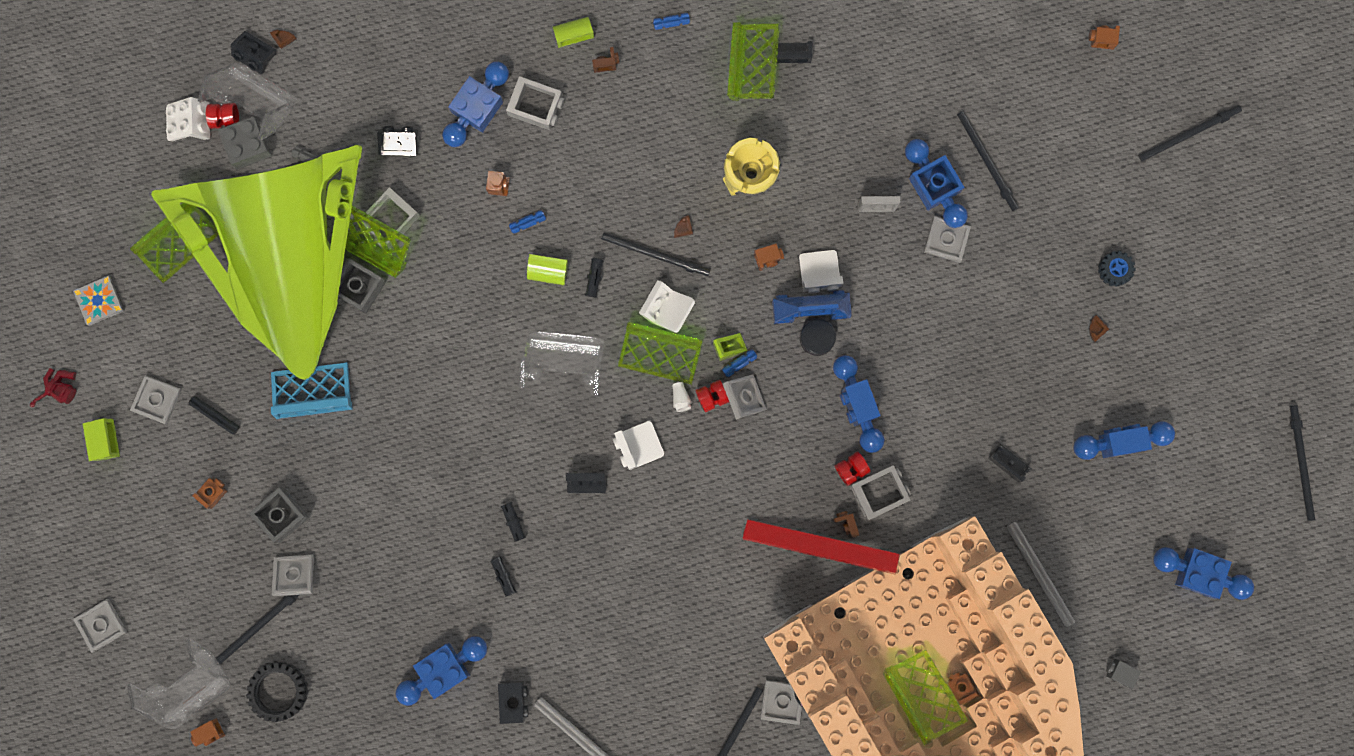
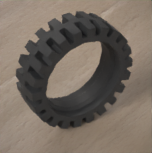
M285 662L270 663L261 667L250 678V684L247 686L248 694H246L247 699L249 698L248 705L253 708L252 712L257 713V717L272 722L284 721L296 715L303 708L307 700L308 685L304 675L294 665ZM275 672L284 673L289 676L296 687V696L292 705L282 711L268 709L261 702L259 696V688L263 679Z

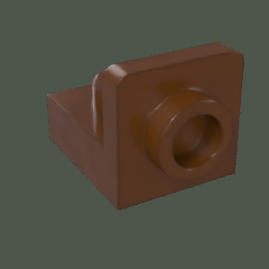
M610 47L611 58L600 56L592 60L594 73L616 70V64H619L618 52L614 53V47Z
M847 511L837 513V518L833 519L834 523L845 520L846 523L843 524L845 534L850 535V538L858 537L859 532L853 513L848 514Z

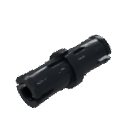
M592 258L590 272L587 274L588 283L585 296L597 298L599 281H602L600 275L604 260Z
M512 502L500 506L507 521L506 526H509L514 542L526 538L520 525L521 519L517 517Z
M502 557L491 560L490 563L497 576L496 581H499L505 597L516 593L517 591L510 578L511 574L507 571Z

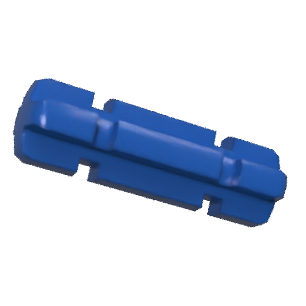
M683 13L681 16L677 14L653 20L655 30L662 29V27L680 26L681 23L682 25L690 23L688 13Z
M540 210L535 212V215L531 214L519 219V222L510 223L509 227L511 232L515 234L520 229L524 230L536 225L538 221L539 223L545 221L546 217L543 211Z
M751 349L746 352L745 356L742 355L731 362L730 366H725L722 369L723 373L730 377L734 374V371H739L748 365L749 361L752 362L757 359V354Z

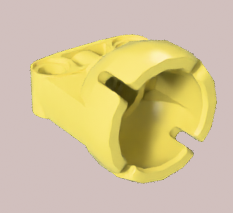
M758 138L739 140L730 147L724 163L725 177L723 181L731 196L736 195L735 193L738 191L747 194H757L766 191L774 184L780 171V160L776 150L770 143L764 140L759 142ZM749 171H753L756 173V177L750 179L746 174Z

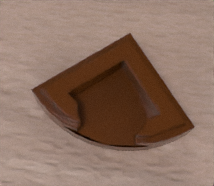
M274 30L270 32L281 49L296 40V37L287 31Z
M689 215L683 217L677 223L674 230V238L693 235Z
M1097 315L1092 318L1091 325H1089V333H1091L1092 340L1096 342L1109 328Z

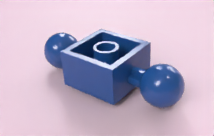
M501 62L490 63L485 69L486 80L483 85L470 76L448 106L451 113L459 119L456 123L448 124L443 130V140L447 145L451 147L463 145L467 138L465 129L468 125L483 133L503 104L501 96L492 90L495 86H501L508 80L509 71L505 64Z
M921 139L911 140L905 147V156L910 162L918 163L921 169L913 172L909 180L926 209L929 211L942 204L945 209L943 219L946 225L951 228L963 226L968 218L967 210L962 205L955 204L952 197L961 193L965 187L946 155L930 163L927 158L929 155L927 143Z
M840 356L833 364V371L839 379L844 380L846 385L841 390L840 399L843 406L846 405L848 408L846 413L847 419L850 424L853 423L854 427L861 426L863 431L860 436L861 447L870 453L878 452L882 449L885 439L882 432L874 428L871 422L880 417V413L868 380L857 383L855 379L858 370L857 362L851 356Z
M1164 421L1155 423L1150 430H1148L1147 426L1140 427V424L1122 427L1123 431H1121V427L1104 430V434L1099 435L1097 440L1090 435L1080 436L1075 440L1073 449L1075 454L1083 460L1094 458L1098 451H1102L1103 458L1151 450V442L1158 446L1171 444L1175 438V430L1171 424Z
M1168 547L1160 548L1154 554L1153 561L1158 570L1162 572L1179 570L1175 585L1213 599H1220L1223 587L1228 588L1230 595L1239 600L1249 598L1254 592V584L1249 577L1245 575H1235L1232 578L1227 576L1231 561L1195 548H1187L1183 560L1179 558L1175 550Z
M477 636L469 637L463 643L462 651L457 654L450 642L413 666L420 678L416 681L405 680L401 682L396 689L397 700L406 706L413 705L418 702L421 691L426 688L433 699H436L470 676L463 663L468 660L472 662L482 660L487 653L486 642Z

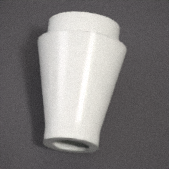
M683 382L673 384V407L676 408L677 412L691 409L692 401Z

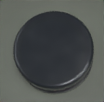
M821 319L808 322L800 333L801 347L805 352L813 356H822L828 353L836 341V333L833 326Z

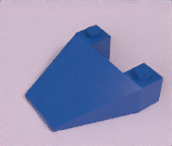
M844 290L834 291L833 294L789 298L788 295H778L772 301L774 324L793 323L796 317L830 314L831 320L845 319L852 316L850 293H845Z

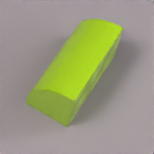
M589 17L552 26L558 48L594 38Z
M529 254L527 279L565 285L568 261Z
M103 418L83 423L89 461L120 457L114 419Z

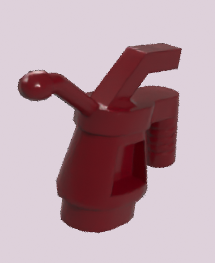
M49 368L43 378L45 393L36 397L30 403V407H34L37 401L47 395L53 397L59 403H71L77 390L70 384L62 383L61 380L62 378L75 380L76 372L58 370L50 381L55 370Z

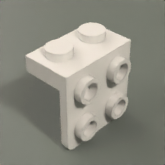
M190 97L168 104L166 107L167 140L175 141L189 136L203 140L210 139V128L206 121V106L209 102Z
M835 250L800 254L799 263L803 292L818 293L823 289L836 291L841 288L843 277L839 273L837 252Z
M657 280L639 314L649 322L677 333L695 304V300L673 291L666 284Z
M650 421L623 432L621 430L614 433L616 438H613L616 449H621L623 456H620L623 466H628L629 470L664 456V451Z

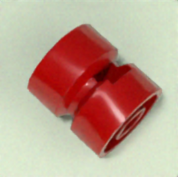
M224 103L222 106L220 104H208L206 106L208 127L210 129L222 128L223 125L227 127L239 122V110L236 103Z
M721 380L710 383V387L703 386L695 390L705 413L715 409V405L722 406L729 403ZM715 392L717 395V398L713 399L711 393Z
M858 451L850 455L848 461L842 460L835 465L836 471L847 487L856 482L857 477L862 478L871 472L865 459Z

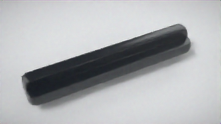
M193 396L189 400L188 404L229 433L235 435L240 427L198 397Z

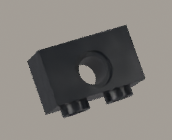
M524 681L498 683L500 724L524 723L525 717H528V705L524 703V697L528 696L527 685H524ZM510 697L518 699L519 705L517 707L510 706Z

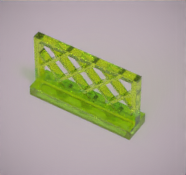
M733 22L727 96L732 101L774 98L779 24L742 25L740 22ZM768 29H774V35L767 40L763 34ZM746 30H755L758 33L750 41L746 38ZM761 36L766 43L757 49L753 43ZM751 46L756 52L747 59L745 51ZM770 46L773 51L766 59L761 52ZM760 55L765 61L756 68L751 62ZM750 64L755 70L746 77L743 74V69ZM768 64L771 67V72L764 77L760 70ZM758 73L763 80L754 86L750 80ZM748 82L753 89L749 93L742 94V87ZM765 82L770 85L769 93H761L758 89Z
M185 203L180 205L185 213L187 212L189 215L194 211L198 213L200 223L197 226H199L201 232L203 227H210L215 232L210 238H206L208 245L219 236L217 228L198 207ZM167 217L130 248L162 283H165L194 258L186 245L184 250L174 249V238L181 239V237L175 236V229ZM163 238H171V249H160V241ZM149 250L157 251L156 262L148 261L144 255ZM160 251H170V262H159ZM174 252H184V260L181 263H173ZM159 264L170 265L169 273L165 277L159 273Z
M352 206L351 213L354 218L350 219L349 222L350 230H348L345 250L396 278L406 267L405 259L411 239ZM362 220L367 221L371 228H366ZM353 222H357L361 230L357 231ZM379 230H383L387 237L383 238ZM373 231L377 239L373 240L369 232ZM359 234H364L366 239L360 237ZM395 239L404 242V245L399 247ZM385 241H390L393 249H389ZM380 243L383 249L376 246L375 244ZM396 252L399 258L392 255V253Z
M628 322L618 367L692 385L703 340ZM630 334L638 336L641 341L634 348H631L628 343ZM651 339L656 340L660 348L650 353L645 343ZM669 344L675 345L678 353L671 357H668L663 349ZM643 345L648 355L639 360L633 350ZM661 349L667 359L657 365L652 354ZM687 349L696 350L694 359L687 362L682 352ZM632 352L637 362L632 365L623 364L624 355ZM680 354L685 364L676 369L670 359ZM650 356L655 366L647 370L644 369L641 361ZM669 361L674 371L664 374L659 366ZM686 365L691 372L689 380L681 378L677 372ZM657 368L659 372H655L652 370Z
M927 650L884 670L883 675L924 746L968 722L967 717ZM923 656L928 663L927 670L915 666L916 661ZM902 667L912 669L910 678L902 677L898 669ZM914 670L925 673L923 683L912 680ZM928 675L935 676L938 679L937 687L926 684ZM910 684L922 687L920 697L911 694L909 690ZM924 688L936 691L934 701L922 698ZM939 692L948 696V705L936 702ZM921 701L932 704L930 714L921 711ZM935 706L947 709L944 719L933 716ZM949 710L957 712L961 720L956 723L947 720ZM931 720L942 722V730L934 733L930 726Z

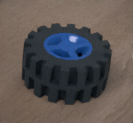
M1111 252L1103 257L1098 265V273L1101 275L1099 277L1104 280L1105 284L1108 283L1109 286L1118 287L1124 285L1134 276L1133 273L1136 271V268H1134L1135 262H1132L1131 259L1133 258L1131 256L1128 257L1125 252Z

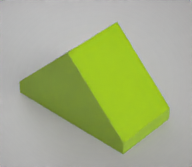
M741 333L713 340V346L719 361L747 351Z

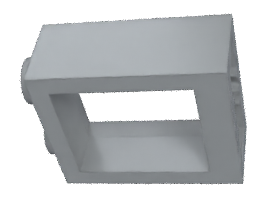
M519 76L506 112L510 117L550 130L557 123L558 115L556 113L558 108L562 109L565 98H563L562 91ZM527 87L554 96L546 120L518 110Z
M389 187L358 221L362 224L360 228L366 234L370 235L372 233L376 237L374 241L382 248L386 246L390 249L420 215ZM392 200L409 217L386 240L369 223Z
M894 465L850 485L866 521L910 501L909 496H911V493L906 485L903 486L900 480L903 478L902 474ZM890 472L902 499L873 512L861 486Z

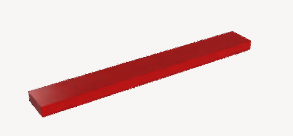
M747 520L742 537L743 540L895 575L900 559V554L752 520Z

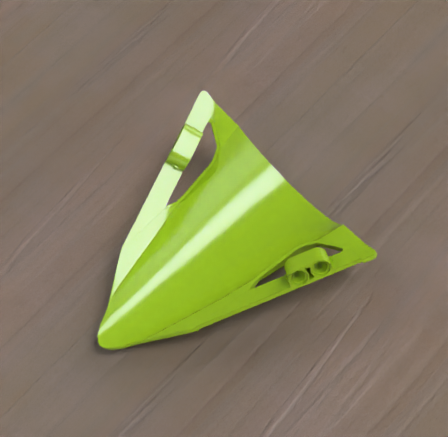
M360 145L322 154L316 159L277 170L154 190L151 193L154 201L165 214L240 324L279 357L291 373L304 380L311 377L317 367L320 353L338 304L337 300L358 163L362 153ZM342 169L341 180L334 179L329 183L326 197L327 182ZM180 203L203 208L212 217L228 259V272H226L208 246V242L189 213H185ZM327 215L335 217L331 246L327 240Z

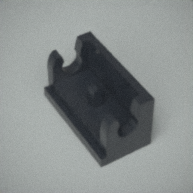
M774 41V63H811L812 41L807 43H778V41Z
M999 444L988 458L1018 483L1023 482L1026 478L1025 475L1032 470V468L1002 444Z

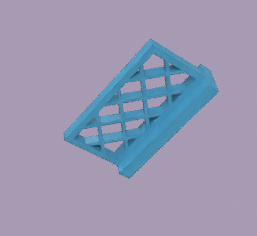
M348 363L317 366L311 377L305 379L301 385L294 381L296 376L289 370L271 372L273 403L271 415L276 419L353 410L350 399ZM343 368L344 375L338 381L332 374L336 369ZM317 371H323L327 374L320 383L313 378ZM276 376H286L289 380L281 388L277 385ZM331 377L337 383L329 391L323 384ZM310 380H313L318 385L309 393L304 387ZM291 382L298 386V389L292 395L285 391ZM341 385L345 388V396L337 397L333 392ZM320 388L328 392L323 399H317L314 396ZM303 390L308 394V397L304 401L299 402L295 397ZM283 392L290 397L284 404H278V397Z

